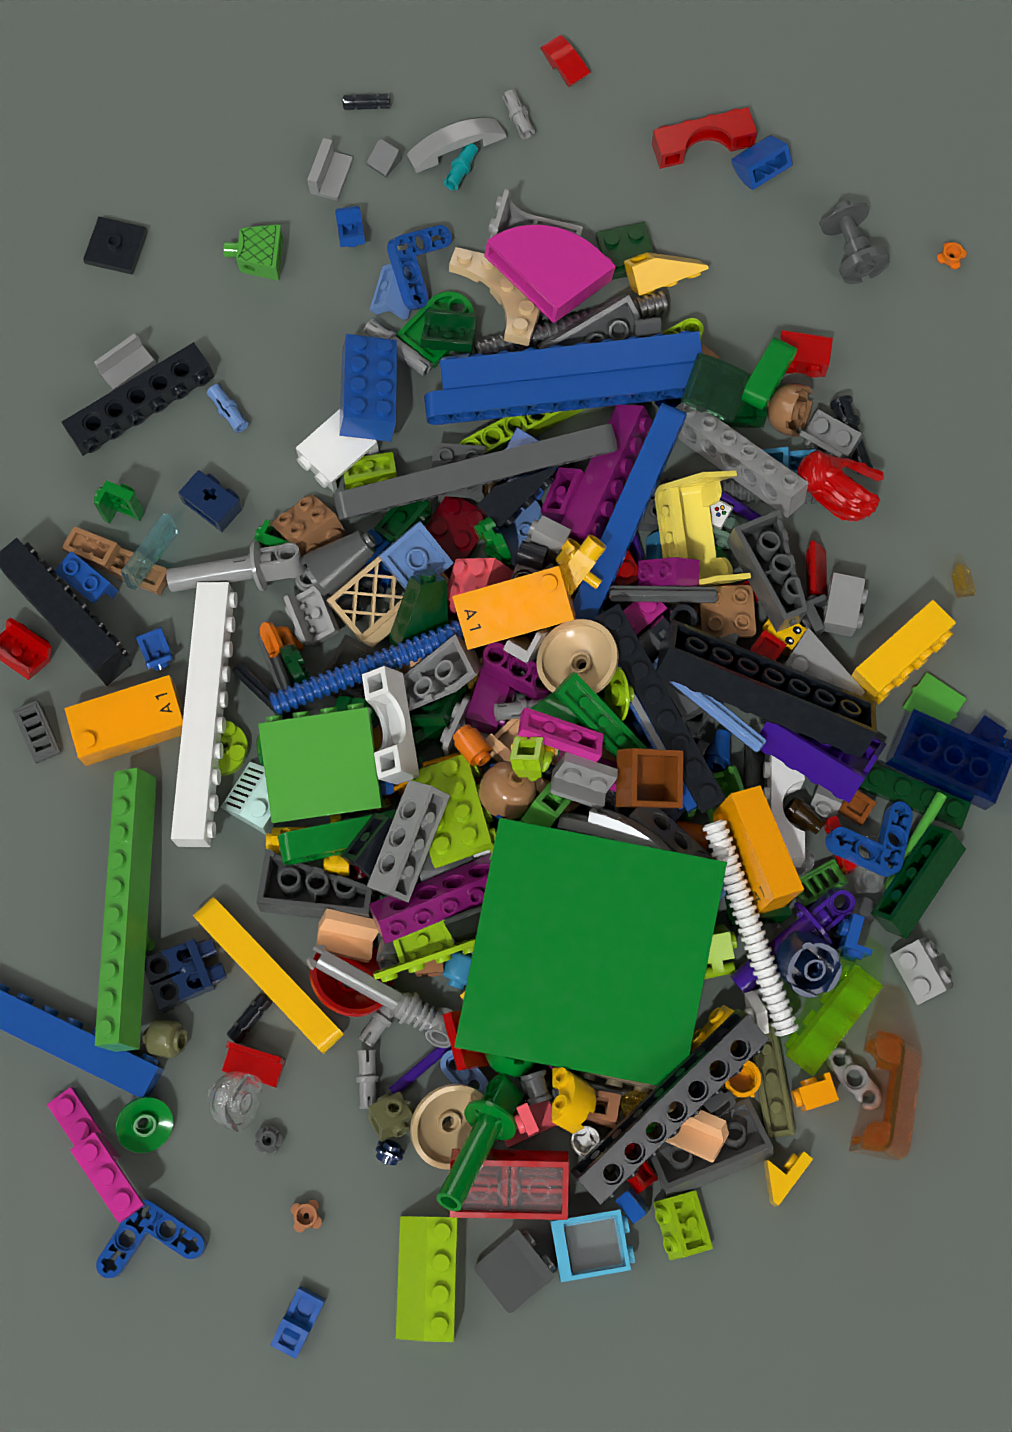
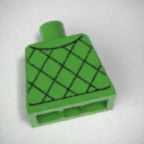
M281 225L240 229L238 242H224V257L236 258L239 271L242 273L279 280L284 240Z

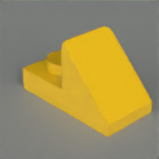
M804 1151L798 1155L793 1153L783 1166L787 1169L785 1173L769 1160H764L769 1201L773 1206H779L813 1160Z

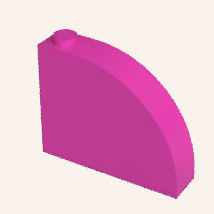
M524 225L502 231L487 240L484 257L553 323L610 283L616 267L609 257L601 253L584 238L570 231L546 225Z

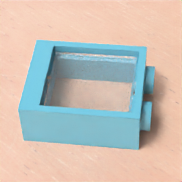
M621 1210L550 1222L560 1282L631 1270L630 1264L635 1263L633 1247L626 1244L625 1233H630L627 1215H621ZM564 1227H565V1230H566V1236H567L568 1247H567V1244H566V1238H565ZM568 1252H569V1254H570L572 1272H571V1267H570Z

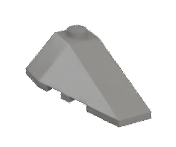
M455 634L407 672L403 677L409 711L456 692L478 675L483 666L474 648L467 650L465 641Z

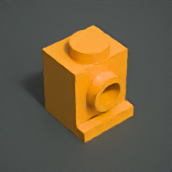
M830 1072L820 1075L821 1081L819 1082L817 1077L800 1081L802 1087L791 1091L795 1106L800 1107L802 1112L839 1100Z

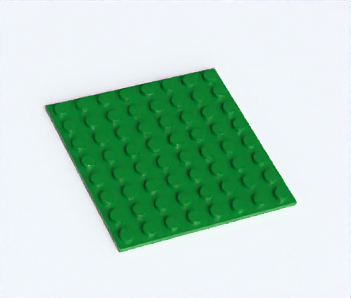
M499 818L454 1047L658 1086L690 1054L727 862Z

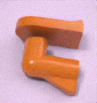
M263 622L261 624L260 636L270 658H275L280 652L279 648L286 644H295L299 651L304 649L303 644L293 636L289 627H275L271 622Z

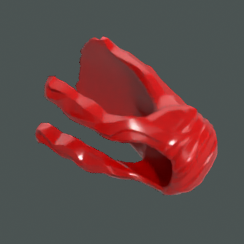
M815 450L803 458L797 470V475L808 482L807 491L834 516L842 521L857 522L870 517L876 511L880 502L878 495L869 492L851 477L845 475L842 468L847 467L875 481L883 480L884 472L870 468L865 463L849 458H837L820 450Z

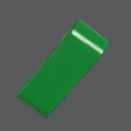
M774 337L747 381L739 399L763 411L791 365L798 348Z

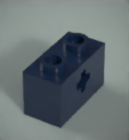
M198 470L178 494L183 504L220 532H223L242 511L239 503L240 497L230 488H227V490L219 485L220 482L210 473L205 475Z

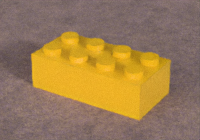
M934 600L928 603L854 670L851 676L865 691L862 697L880 705L890 695L895 686L897 688L900 687L910 677L909 675L914 669H920L933 652L937 653L947 644V640L953 635L951 629L956 622Z

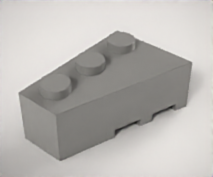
M808 627L785 665L863 696L865 693L863 688Z

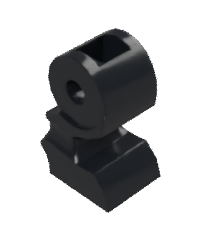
M362 577L358 582V592L372 593L373 579L371 577ZM377 582L376 594H385L383 586ZM354 585L350 587L347 591H353ZM344 595L338 599L337 604L342 610H352L353 595ZM357 595L356 611H364L360 599L362 595ZM345 613V614L350 618V620H351V615H352V614H351V613ZM356 614L355 622L359 621L364 615Z

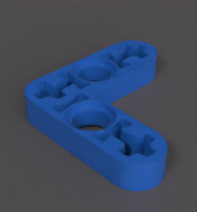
M437 225L399 235L389 240L387 244V252L403 302L410 310H418L425 307L429 299L416 256L438 251L449 246L452 238L446 226ZM440 235L441 240H436L432 242L431 237ZM417 236L423 241V249H419L416 245L415 240ZM407 244V249L398 250L397 246ZM405 266L412 272L410 280L404 275ZM413 295H417L418 300L414 301Z
M901 801L889 806L884 812L878 842L845 827H837L827 834L825 838L826 847L831 853L878 875L890 877L900 871L903 866L913 819L912 810L909 805ZM889 832L895 834L898 838L897 846L889 841ZM837 836L840 837V842L843 843L842 846L839 845V840L836 838ZM860 845L867 848L869 852L868 859L860 855Z
M143 1200L145 1205L142 1208L149 1206L148 1212L151 1214L150 1219L144 1218L138 1225L144 1227L143 1231L141 1232L137 1227L129 1225L130 1220L135 1223L139 1220L141 1214L136 1211L120 1224L98 1257L96 1269L104 1278L119 1276L148 1233L187 1259L201 1257L206 1250V1240L202 1234L155 1202ZM168 1220L176 1225V1232L171 1238H166L161 1234V1226ZM183 1229L187 1231L183 1237L188 1240L198 1239L196 1243L199 1247L198 1251L188 1253V1245L182 1241L178 1242V1246L174 1244L180 1238ZM126 1230H131L136 1237L134 1244L129 1248L124 1247L120 1242V1236ZM113 1246L119 1251L127 1253L125 1258L123 1255H119L115 1260L116 1270H109L108 1272L105 1270L107 1268V1264L104 1263L105 1259H112L117 1251L112 1250Z

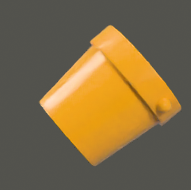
M748 1060L739 1074L730 1077L724 1083L725 1088L736 1097L746 1098L750 1096L753 1098L755 1097L754 1093L761 1084V1073L759 1068Z

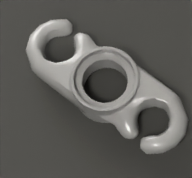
M842 1047L832 1048L826 1056L827 1066L840 1081L841 1085L847 1091L852 1092L858 1102L863 1101L865 1092L871 1091L875 1095L874 1101L872 1103L864 1102L862 1107L865 1110H874L879 1107L882 1102L881 1091L867 1074L866 1070L855 1064L850 1055L845 1056L843 1065L837 1066L833 1061L834 1056L837 1054L844 1055L846 1050ZM850 1070L858 1071L861 1074L862 1082L858 1087L849 1085L846 1080V1075Z

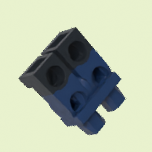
M211 938L199 942L191 939L186 943L145 957L144 970L160 1011L165 1013L181 1003L215 990L214 985L227 978L221 962L208 968L204 959L218 954Z

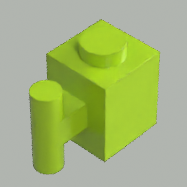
M725 924L714 927L707 962L711 967L706 968L704 980L732 974L736 971L733 962L723 964L724 960L735 958L733 949L737 948L735 934L730 932Z

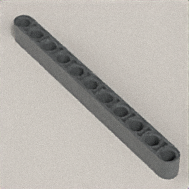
M605 424L333 494L338 519L342 521L617 451L618 447L612 424Z

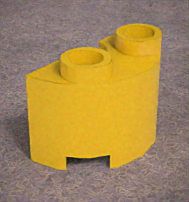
M563 1067L552 1068V1087L559 1090V1095L552 1103V1122L574 1134L584 1128L581 1124L586 1120L589 1112L594 1113L597 1100L595 1090L589 1086L587 1081Z

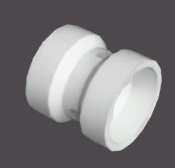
M584 1126L582 1130L574 1133L571 1137L572 1149L576 1154L584 1157L600 1142L598 1132L590 1126Z

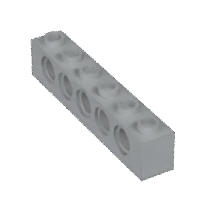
M686 398L675 407L687 412L685 422L677 439L720 470L736 471L737 476L732 477L734 480L774 509H781L785 517L788 518L804 504L808 488L807 481L690 398Z

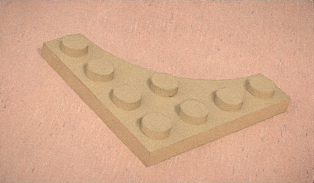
M455 247L449 263V272L462 275L477 283L481 281L489 287L490 293L499 305L502 304L506 320L504 341L529 346L540 310L484 257V253Z

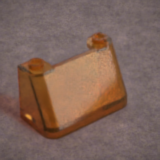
M876 1031L865 1038L863 1052L870 1053L876 1061L875 1069L889 1071L883 1121L872 1122L864 1128L861 1136L851 1137L849 1152L888 1160H901L909 1154L911 1147L922 1056L917 1048L900 1036L893 1033Z

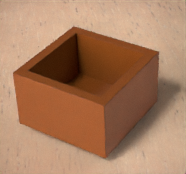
M637 748L617 750L616 807L683 808V751Z

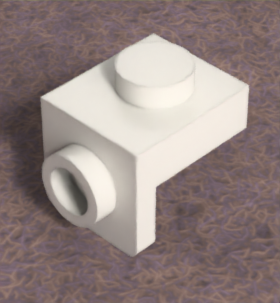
M759 989L744 993L746 1004L744 1012L751 1017L764 1034L769 1033L767 1013L770 1012L765 1008V1005H767L766 1001H762L763 993H760Z

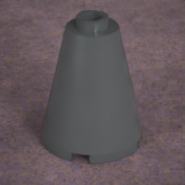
M359 530L305 553L301 557V565L307 564L309 570L305 573L315 588L322 595L325 596L329 593L331 596L361 570L376 552L374 546L377 543L369 532L364 533Z

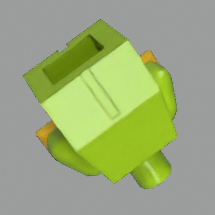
M515 736L513 744L510 745V761L513 771L518 777H528L530 781H536L542 777V772L548 769L552 757L555 755V748L544 745L543 737H530L528 739L527 737Z

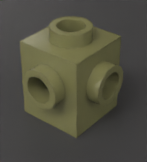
M400 1091L393 1095H383L376 1103L369 1106L368 1120L380 1142L393 1136L395 1138L401 1137L410 1130L414 1109L408 1099L404 1100Z

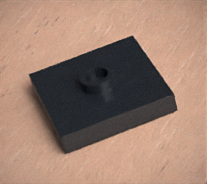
M98 216L83 258L84 263L133 275L147 235L146 227Z

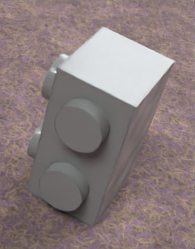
M833 573L829 581L827 601L822 618L825 632L852 637L856 629H861L864 614L859 613L861 604L865 605L868 595V589L864 588V578Z

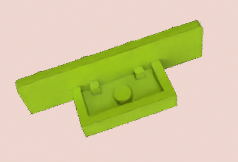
M444 920L394 940L393 944L400 963L374 971V979L381 978L382 982H387L397 978V972L408 969L409 973L425 968L424 963L435 960L436 964L452 959L451 954L461 950L463 954L472 953L476 937L454 944L451 934L444 924Z

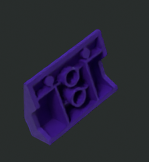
M766 721L760 732V735L766 739L765 745L761 748L765 754L774 756L788 768L800 772L812 783L821 785L836 798L843 799L850 803L887 745L877 737H874L862 758L853 754H846L829 744H821L814 738L795 733L777 723L773 724Z

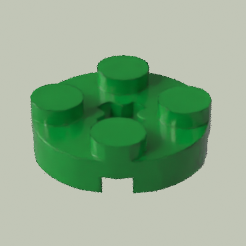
M490 517L479 521L474 526V530L480 540L483 539L487 546L483 549L486 557L496 558L507 567L512 565V562L509 561L512 558L502 534H498L492 529L496 526L494 521Z

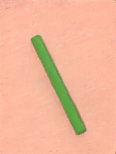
M940 792L935 794L907 843L903 864L928 826L934 821L947 798L944 794ZM897 873L887 878L883 885L884 889L888 888Z

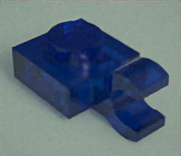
M984 715L967 739L989 754L995 748L1007 758H1012V740L1003 737L1007 730Z

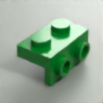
M106 480L94 495L96 508L103 520L109 524L112 522L117 511L138 521H141L145 513L140 500L135 495V490L126 484L121 483L119 486Z

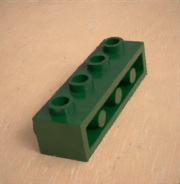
M933 824L928 826L904 862L901 870L898 871L872 910V916L886 931L907 939L965 852L966 848L951 830Z

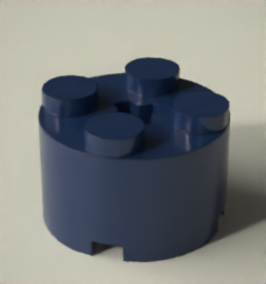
M807 931L791 932L778 948L774 964L778 966L776 970L780 972L781 978L796 993L809 998L817 997V994L827 993L832 990L839 981L842 972L837 951L819 935Z

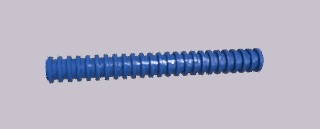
M453 621L452 625L445 624L444 628L437 627L436 631L430 630L427 635L422 633L419 638L414 636L411 641L406 639L404 644L399 642L396 647L391 645L388 650L383 648L381 653L376 651L373 656L368 654L365 659L360 657L358 662L350 661V665L342 664L340 669L335 667L332 672L327 670L324 675L319 673L317 678L312 676L309 681L304 679L301 684L298 682L294 683L293 687L288 685L286 690L278 689L276 694L270 692L269 698L276 714L282 715L283 711L290 712V708L298 709V705L301 704L306 706L308 701L313 703L316 698L321 700L324 695L329 697L331 692L336 694L339 692V689L344 691L347 689L346 686L354 687V683L362 684V674L383 666L391 669L395 667L400 669L402 664L407 666L410 665V661L415 663L418 661V658L423 660L426 658V655H430L455 634L465 641L460 622Z

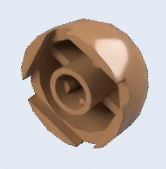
M786 384L773 393L767 404L769 422L776 431L784 435L798 437L799 427L803 430L805 429L810 418L813 401L808 400V393L812 394L810 386Z
M509 761L497 763L483 775L480 781V789L478 790L481 803L490 814L496 817L500 815L509 820L519 818L526 813L537 793L536 782L528 780V777H518Z

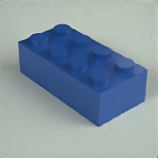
M346 334L341 363L339 436L391 442L396 425L397 340Z

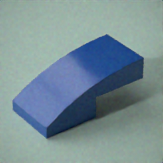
M300 1286L270 1346L297 1359L326 1299Z

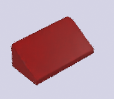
M811 541L806 549L807 597L815 594L817 597L824 594L827 597L826 550L816 541Z

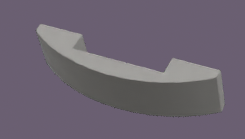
M476 118L464 120L432 133L407 153V158L415 172L418 173L439 165L438 156L479 140L483 146H487L506 138V133L497 119Z

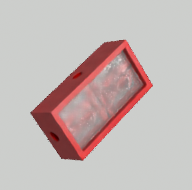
M452 1149L450 1169L461 1149ZM491 1149L461 1210H450V1217L568 1220V1151Z

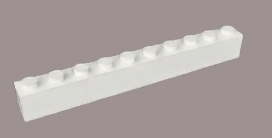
M197 582L171 840L178 847H211V838H215L216 824L213 821L214 811L218 810L219 805L216 785H220L221 771L218 769L219 759L223 758L224 751L223 744L221 743V733H225L226 720L223 717V711L228 706V693L225 690L226 682H230L231 678L228 658L233 655V644L230 641L231 632L235 631L233 608H236L238 603L237 593L233 591L229 582Z

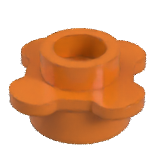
M947 242L943 245L942 253L938 254L937 261L940 264L945 263L951 269L956 270L960 268V261L966 257L967 252L960 244Z

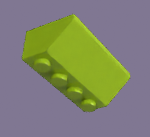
M400 1216L396 1339L429 1342L455 1341L458 1218Z

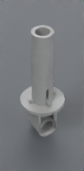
M256 540L251 542L250 554L247 556L167 569L166 577L171 592L197 588V582L232 583L250 579L255 580L260 591H265L268 588V581L299 577L305 572L306 565H301L302 555L296 544L284 543L282 545L262 548L259 541Z

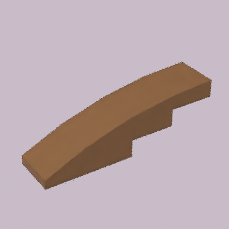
M73 527L61 548L67 553L72 551L84 562L158 596L161 595L167 584V568L151 563L143 556L121 548L116 542L78 527Z

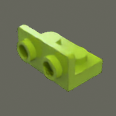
M393 452L363 456L344 473L346 490L396 478L397 473Z
M696 1190L654 1202L655 1219L660 1225L663 1247L670 1260L688 1257L713 1249Z

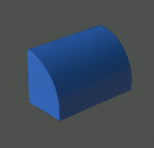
M772 135L731 159L739 178L752 190L793 166L788 144Z

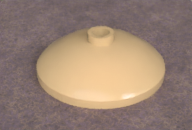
M587 619L571 620L560 624L544 638L537 654V671L542 683L552 693L570 672H576L595 693H598L613 678L618 666L619 653L616 641L604 626ZM587 663L585 668L579 669L580 664Z
M448 1084L431 1091L421 1100L412 1116L410 1135L416 1152L426 1163L439 1169L450 1170L452 1149L462 1148L472 1128L465 1118L464 1110L469 1102L482 1099L484 1095L480 1091L465 1084ZM451 1116L448 1123H443L445 1117Z

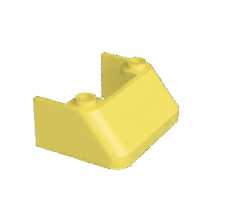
M736 471L701 472L662 484L655 492L662 557L700 560L699 587L727 584L751 578L750 573L733 574V568L729 560L724 557H716L710 506L717 504L722 495L720 481L737 476Z

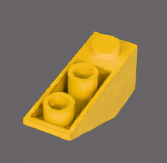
M648 252L624 261L630 288L641 296H648L650 293H654L655 289L663 286H674L679 280L686 277L695 278L701 275L702 271L709 269L707 264L698 259Z

